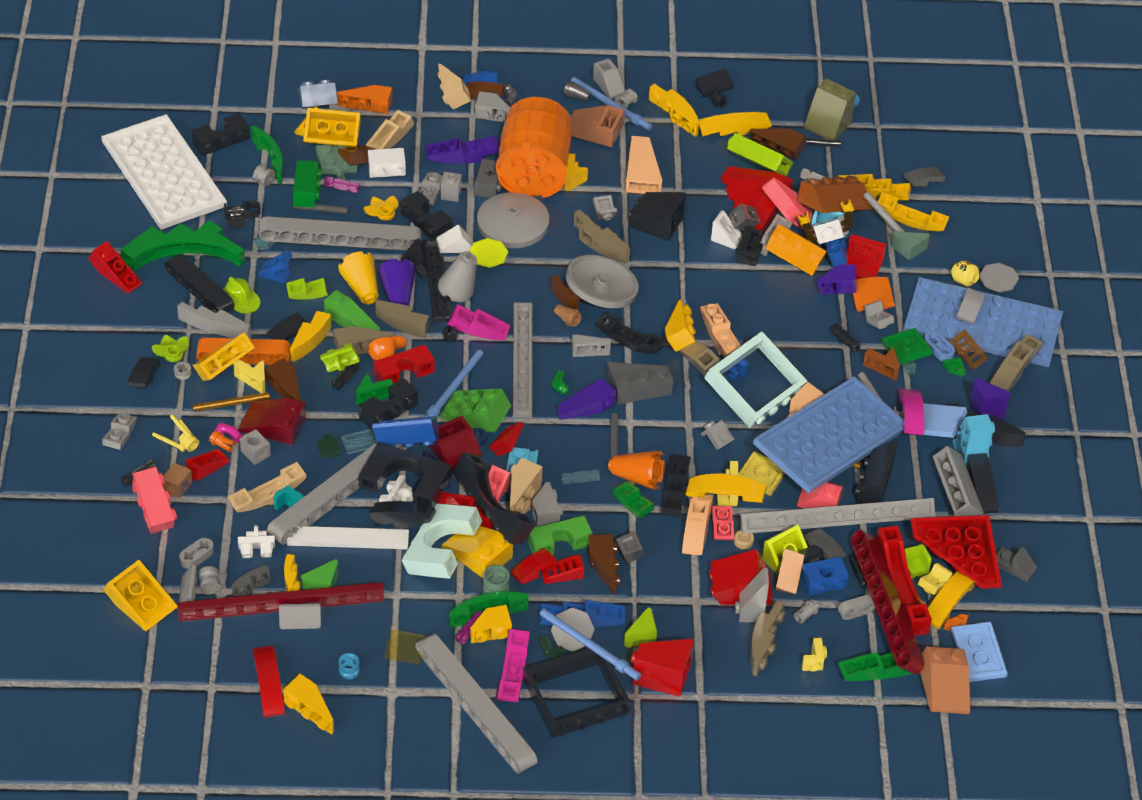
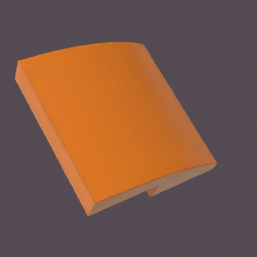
M888 277L857 279V292L853 293L857 312L865 310V305L878 300L882 301L883 310L895 306Z

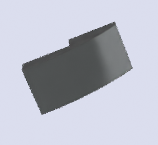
M937 167L919 168L904 175L910 185L916 188L919 186L927 187L929 182H944L946 177Z
M820 528L804 535L810 546L817 545L823 550L825 559L840 556L841 559H844L847 556L838 543Z
M264 565L253 569L231 584L232 597L253 595V588L270 584V570L268 566Z

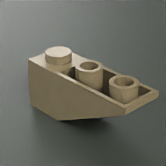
M355 326L333 329L336 349L344 347L345 344L352 343L357 355L368 353V346L375 339L394 336V333Z
M697 340L678 350L704 377L710 368L720 362V359L707 346Z

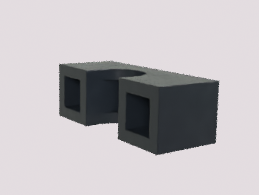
M240 113L224 118L223 130L215 131L208 125L192 130V143L202 156L250 139L249 125Z
M419 191L401 200L402 215L408 218L416 227L420 228L428 237L437 239L438 236L453 228V219L442 210L429 214V199Z
M403 378L389 386L390 401L382 402L373 396L359 404V419L373 431L372 424L378 421L398 418L404 412L418 405V390Z

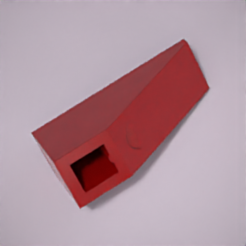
M108 241L92 251L88 260L100 274L129 294L142 285L140 279Z

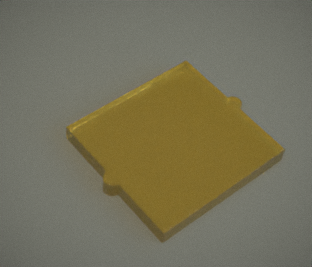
M392 630L390 639L386 642L387 649L384 658L420 665L422 653L420 650L417 651L415 644L428 636Z

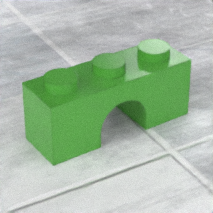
M585 516L573 517L568 520L534 527L527 538V543L532 554L545 548L554 555V544L557 541L568 542L572 550L588 547V537L592 535V531Z

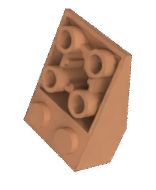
M609 105L574 110L570 117L572 120L571 136L612 147L624 125L625 110Z

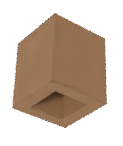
M176 463L163 476L165 483L163 484L164 491L168 490L169 494L176 498H180L192 484L191 470Z

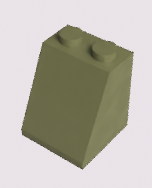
M826 78L817 87L804 128L828 140H836L852 123L856 92Z

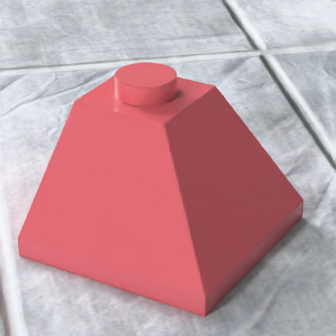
M828 481L809 494L802 488L797 507L838 506L845 485Z

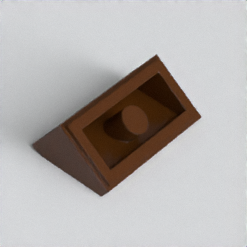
M359 145L357 147L340 148L338 152L349 165L368 163V150L376 149L366 145Z

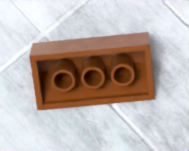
M848 175L846 178L835 176L832 179L828 177H822V179L809 178V180L801 181L797 201L821 213L843 211L841 202L843 201L847 205L849 200H851L854 210L872 209V206L863 197L867 192L864 183L858 181L855 176Z

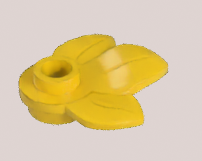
M373 196L370 206L364 207V211L366 214L376 216L381 220H391L394 218L395 210L398 208V201L395 196H390L386 201Z

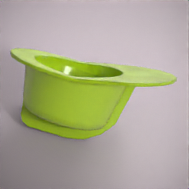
M229 277L223 290L233 299L235 304L234 310L243 314L255 312L260 306L258 295L250 288L246 280Z

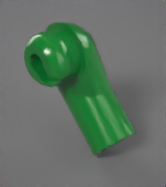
M558 370L551 385L557 392L564 395L569 391V386L563 381L565 373Z

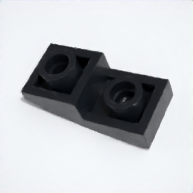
M297 312L277 323L267 334L272 339L287 341L293 335L296 337L303 322H309Z
M141 357L130 374L127 382L128 386H135L138 389L146 388L153 381V372L160 366V359Z

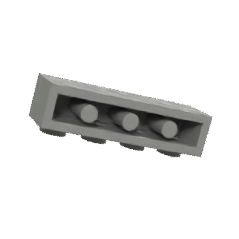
M946 446L935 454L933 459L955 516H981L984 512L962 455L951 447Z

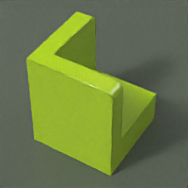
M921 544L905 549L911 579L929 574L931 557L925 546Z

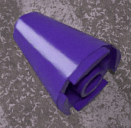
M391 259L380 265L379 276L389 302L409 306L416 272L413 262L407 259H403V262Z

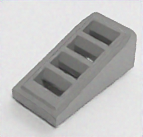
M572 335L573 357L610 355L611 339Z

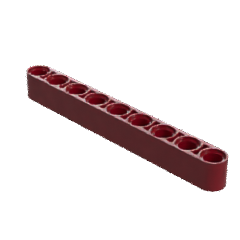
M857 530L852 536L851 543L896 664L912 674H918L924 667V660L876 537L867 532Z

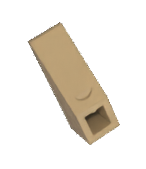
M438 64V76L442 82L440 87L444 93L442 98L445 104H449L454 110L470 102L469 89L462 79L442 64Z

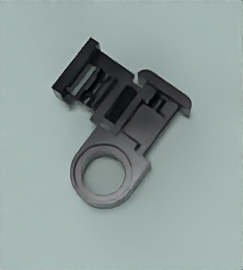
M243 201L241 206H227L224 203L225 220H228V228L245 227L244 219L259 217L261 214L260 203L257 201ZM249 208H256L257 210H256V211H249L248 209H249Z

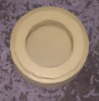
M741 530L735 533L734 544L736 547L749 549L753 546L754 535L752 533L741 534Z

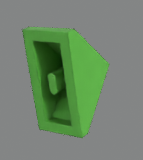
M337 559L301 575L302 590L334 587L339 575Z

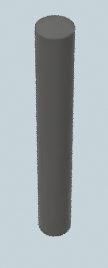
M315 204V207H293L299 210L348 214V207Z
M616 413L611 414L610 459L614 455H618V414Z

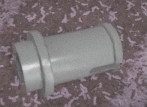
M807 600L805 605L793 614L795 620L800 624L804 623L812 614L816 615L818 613L819 605L815 600Z

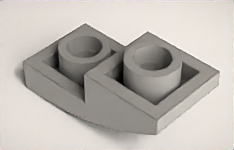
M436 172L427 173L423 179L422 188L419 191L429 199V204L434 205L441 191V181L443 175H439Z
M968 288L956 318L973 325L985 294Z
M119 412L112 420L111 429L104 436L102 445L121 450L133 431L137 417Z

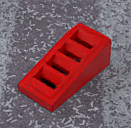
M521 421L508 426L490 445V449L497 456L512 452L524 423Z
M219 449L186 459L185 467L191 470L192 479L198 481L228 464L230 459Z
M574 555L555 561L556 564L540 570L544 584L584 579V566L581 555ZM549 571H552V576H549Z

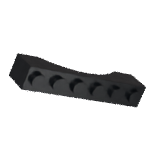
M464 452L453 469L454 474L458 477L457 480L466 487L467 493L473 496L476 500L475 503L484 510L485 516L492 520L495 524L494 527L503 534L505 541L510 544L517 543L523 545L535 525L526 514L506 510L498 503L490 487L487 465L478 455Z

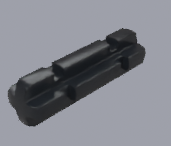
M838 323L831 326L830 331L846 346H849L852 351L856 352L860 349L861 343L854 339L845 329H842V326Z
M359 363L346 366L331 382L332 388L340 390L344 386L343 384H346L354 375L353 373L359 370Z
M152 459L144 462V465L141 464L131 470L130 474L123 475L121 477L122 484L125 487L130 486L133 481V473L156 467V463Z
M851 555L850 563L857 580L860 581V587L866 589L868 586L856 555Z

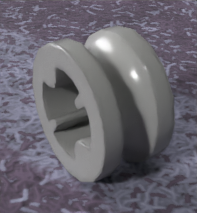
M179 362L174 366L176 378L185 380L192 375L189 363Z

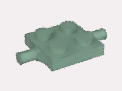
M316 145L315 152L319 167L322 169V174L337 175L339 179L346 180L344 174L357 172V165H349L338 152V149L350 146Z

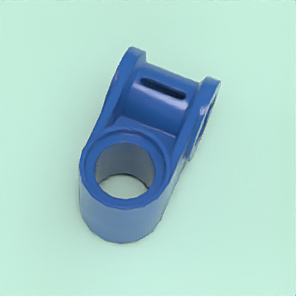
M845 237L826 242L827 253L832 266L846 265L848 249Z

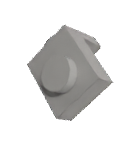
M611 195L593 198L597 220H612L617 213V208H614Z
M878 300L865 305L867 323L878 329L886 328L887 325L894 323L893 315L883 311L882 301Z
M722 420L718 423L710 422L704 426L706 430L700 433L702 437L707 434L716 450L734 440Z

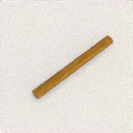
M269 392L193 404L192 407L193 412L246 404L253 401L270 400Z

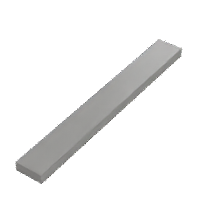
M514 302L513 418H532V303Z

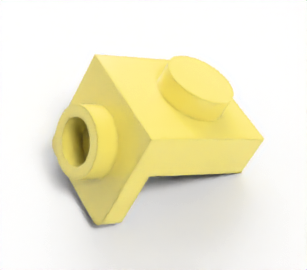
M936 563L929 574L920 578L918 585L923 587L927 593L935 595L939 593L951 578L952 572Z
M813 638L812 655L803 656V671L823 670L824 659L827 658V648L823 646L822 638Z

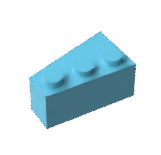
M988 414L965 417L960 426L962 430L956 433L957 438L953 439L952 443L955 451L962 455L966 465L967 456L970 454L987 453L989 458V447L992 446V433L995 432V425L990 421Z

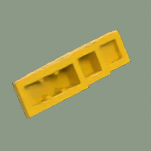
M762 112L730 113L698 120L702 136L719 132L720 136L734 132L742 136L749 134L750 129L772 127L767 113Z
M873 174L851 175L857 177L858 181L863 182L867 192L875 199H879L881 193L884 192L899 198V200H909L911 192L910 183L893 184L892 179H874ZM838 175V176H839V177L846 178L848 175Z

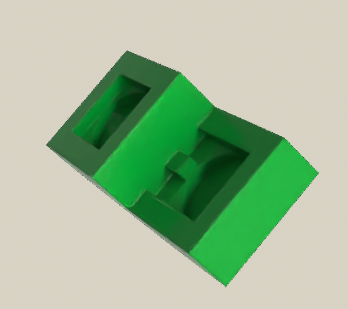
M628 481L612 490L613 495L619 502L639 519L654 510V503L641 496L640 489Z

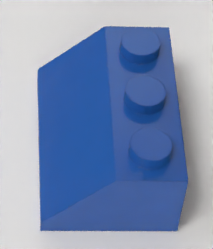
M437 416L385 420L372 424L377 443L390 444L394 447L395 444H403V447H413L418 442H422L424 446L433 445L434 441L439 440Z

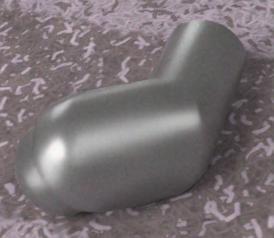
M505 84L504 94L507 98L504 102L511 107L518 94L511 84Z

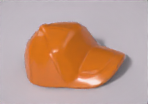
M402 336L378 338L369 344L367 352L372 359L377 361L395 355V350L406 347L407 341Z

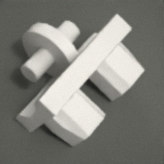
M399 475L396 481L388 482L387 491L389 495L382 494L379 502L413 501L414 493L412 488L405 483V475Z
M254 525V531H246V537H238V547L241 550L242 558L253 557V549H261V557H272L273 548H275V536H267L266 531H259L258 525Z

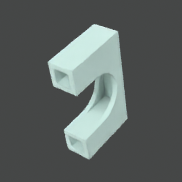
M436 504L435 509L437 512L431 522L425 523L420 527L419 532L403 556L402 562L407 573L450 579L458 565L453 551L431 548V546L445 535H475L482 523L477 507Z

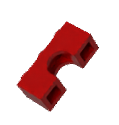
M426 345L414 347L413 349L373 362V375L377 382L391 379L394 384L400 380V372L405 370L413 372L417 378L435 372V359Z

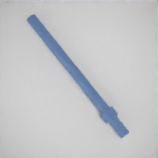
M573 77L571 79V82L573 81L587 91H590V95L606 105L624 109V116L629 118L633 124L640 125L648 131L652 129V124L645 121L639 114L632 113L578 78Z
M481 350L475 352L435 405L430 406L425 417L438 416L440 414V409L483 356L484 353Z
M545 608L541 610L540 615L613 664L616 670L622 674L626 673L636 681L640 679L641 673L629 666L630 664L627 661L617 658Z

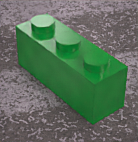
M297 161L293 188V207H315L316 200H319L322 169L319 168L318 161Z

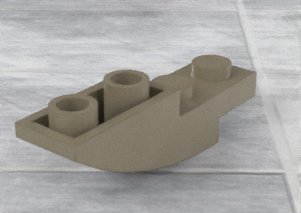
M581 210L574 212L573 225L579 230V239L583 243L609 258L626 263L629 262L630 247L627 243H624L608 227L602 230L599 225H596Z
M1026 334L1022 341H1018L1012 348L990 384L1010 391L1023 375V370L1040 351L1043 342Z
M778 600L769 614L761 611L754 627L750 663L752 674L756 677L760 670L765 669L768 656H772L775 652L776 626L778 623L781 624L786 615L783 612L784 603Z

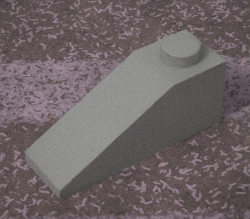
M763 568L740 592L739 602L735 601V614H739V622H756L761 611L765 613L769 587L768 568Z

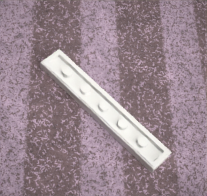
M297 526L299 529L297 534L293 533V537L287 539V546L408 549L409 530L303 526L301 528Z

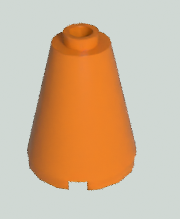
M658 450L614 455L609 460L608 469L612 475L657 490L659 488L657 483L663 480L665 461L661 460L660 455H663V453Z

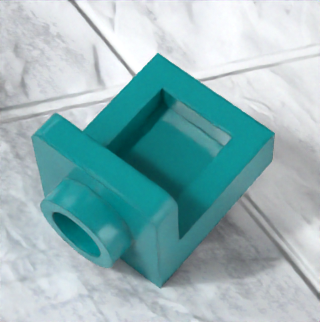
M287 485L275 493L274 508L279 510L285 504L291 507L304 496L301 492L295 491Z

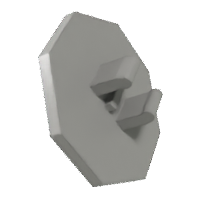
M1001 263L985 265L979 276L986 288L999 293L1013 290L1019 280L1012 267Z
M570 608L556 615L589 639L592 638L595 628L588 613ZM553 624L551 632L558 647L572 652L585 647V645Z

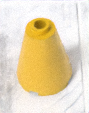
M362 251L352 253L343 259L344 262L341 265L339 263L338 270L362 303L373 304L378 298L373 255L367 252L368 254H363Z

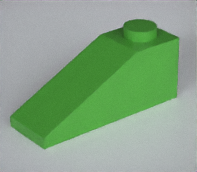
M335 290L324 300V313L331 314V320L339 325L380 331V327L351 298Z

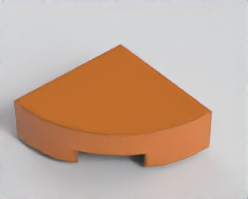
M960 614L957 617L949 618L945 622L944 629L951 631L953 626L966 625L968 615Z

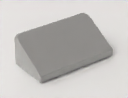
M192 565L182 576L179 602L195 601L198 578L196 565Z
M320 604L279 605L280 629L320 628Z

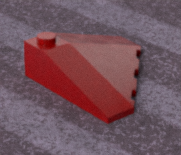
M729 166L720 179L722 183H726L728 198L733 200L735 204L733 205V210L740 204L755 207L761 222L754 228L763 231L779 209L762 189V186L775 177L792 189L793 179L775 172Z
M989 515L911 518L914 539L918 542L921 541L930 548V551L941 559H945L953 565L954 569L962 575L969 577L981 589L1002 587Z

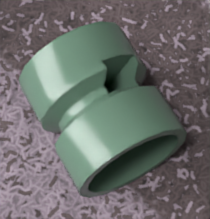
M492 565L485 569L483 573V594L509 591L510 576L505 567Z

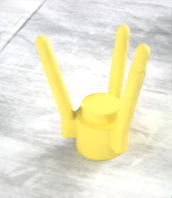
M170 415L171 419L183 432L179 437L180 444L157 433H152L154 437L177 447L182 452L185 450L192 452L199 445V440L191 433L182 420L178 421L174 415Z

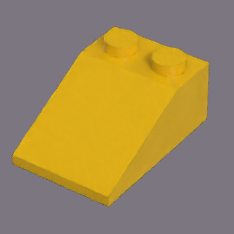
M482 526L478 528L475 535L454 534L441 545L443 549L452 550L456 559L481 578H483V573L489 566H503L513 558V544L505 541L503 534L499 531Z
M137 560L108 582L103 589L113 603L145 632L177 608L175 602L140 560Z

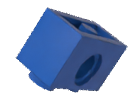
M841 556L802 565L801 579L808 595L821 594L826 591L840 590L847 587L849 574Z

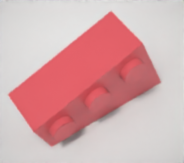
M156 467L133 473L132 490L138 495L139 500L137 501L139 507L143 509V516L151 534L173 528L174 522L177 519L175 509L170 508L169 502H171L168 490L164 491L163 484H165L163 475L158 473Z

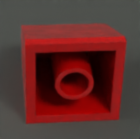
M757 549L711 561L712 570L709 571L713 582V586H711L713 598H717L720 605H735V601L739 602L740 592L763 568H767ZM768 569L769 587L766 605L773 604L771 576Z
M682 639L640 643L638 651L634 650L631 663H633L632 668L641 673V677L637 681L633 679L632 684L680 697L691 666L694 640Z

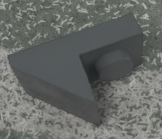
M1002 547L996 555L999 569L1026 582L1030 580L1037 570L1036 564L1024 547H1021L1017 554Z

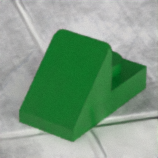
M366 374L356 390V405L359 406V404L373 396L379 401L388 399L389 386L393 385L392 380L388 379L372 383L369 375Z

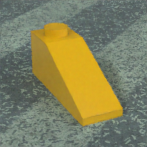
M245 332L207 354L193 364V367L203 381L211 380L255 347Z

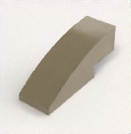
M376 300V316L383 322L409 335L426 338L429 329V315L414 313L412 306Z

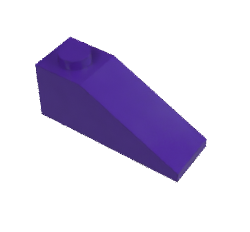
M601 378L558 405L557 418L563 420L598 414L611 409L616 404L617 391Z

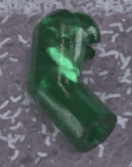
M548 636L539 638L544 655L555 659L562 657L565 653L563 646H551Z

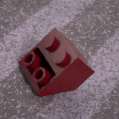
M463 416L438 426L439 440L434 441L433 445H428L440 461L451 465V470L455 468L464 452L478 455L479 457L482 456L474 432Z

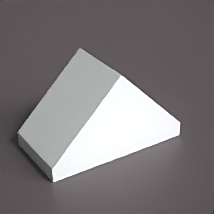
M722 210L713 221L711 241L736 249L743 235L738 229L734 228L732 221Z
M459 225L438 236L436 239L440 253L469 252L473 245L472 238Z

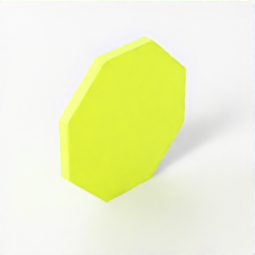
M489 238L474 242L469 251L476 256L477 265L488 268L503 264L508 255V250L501 241Z

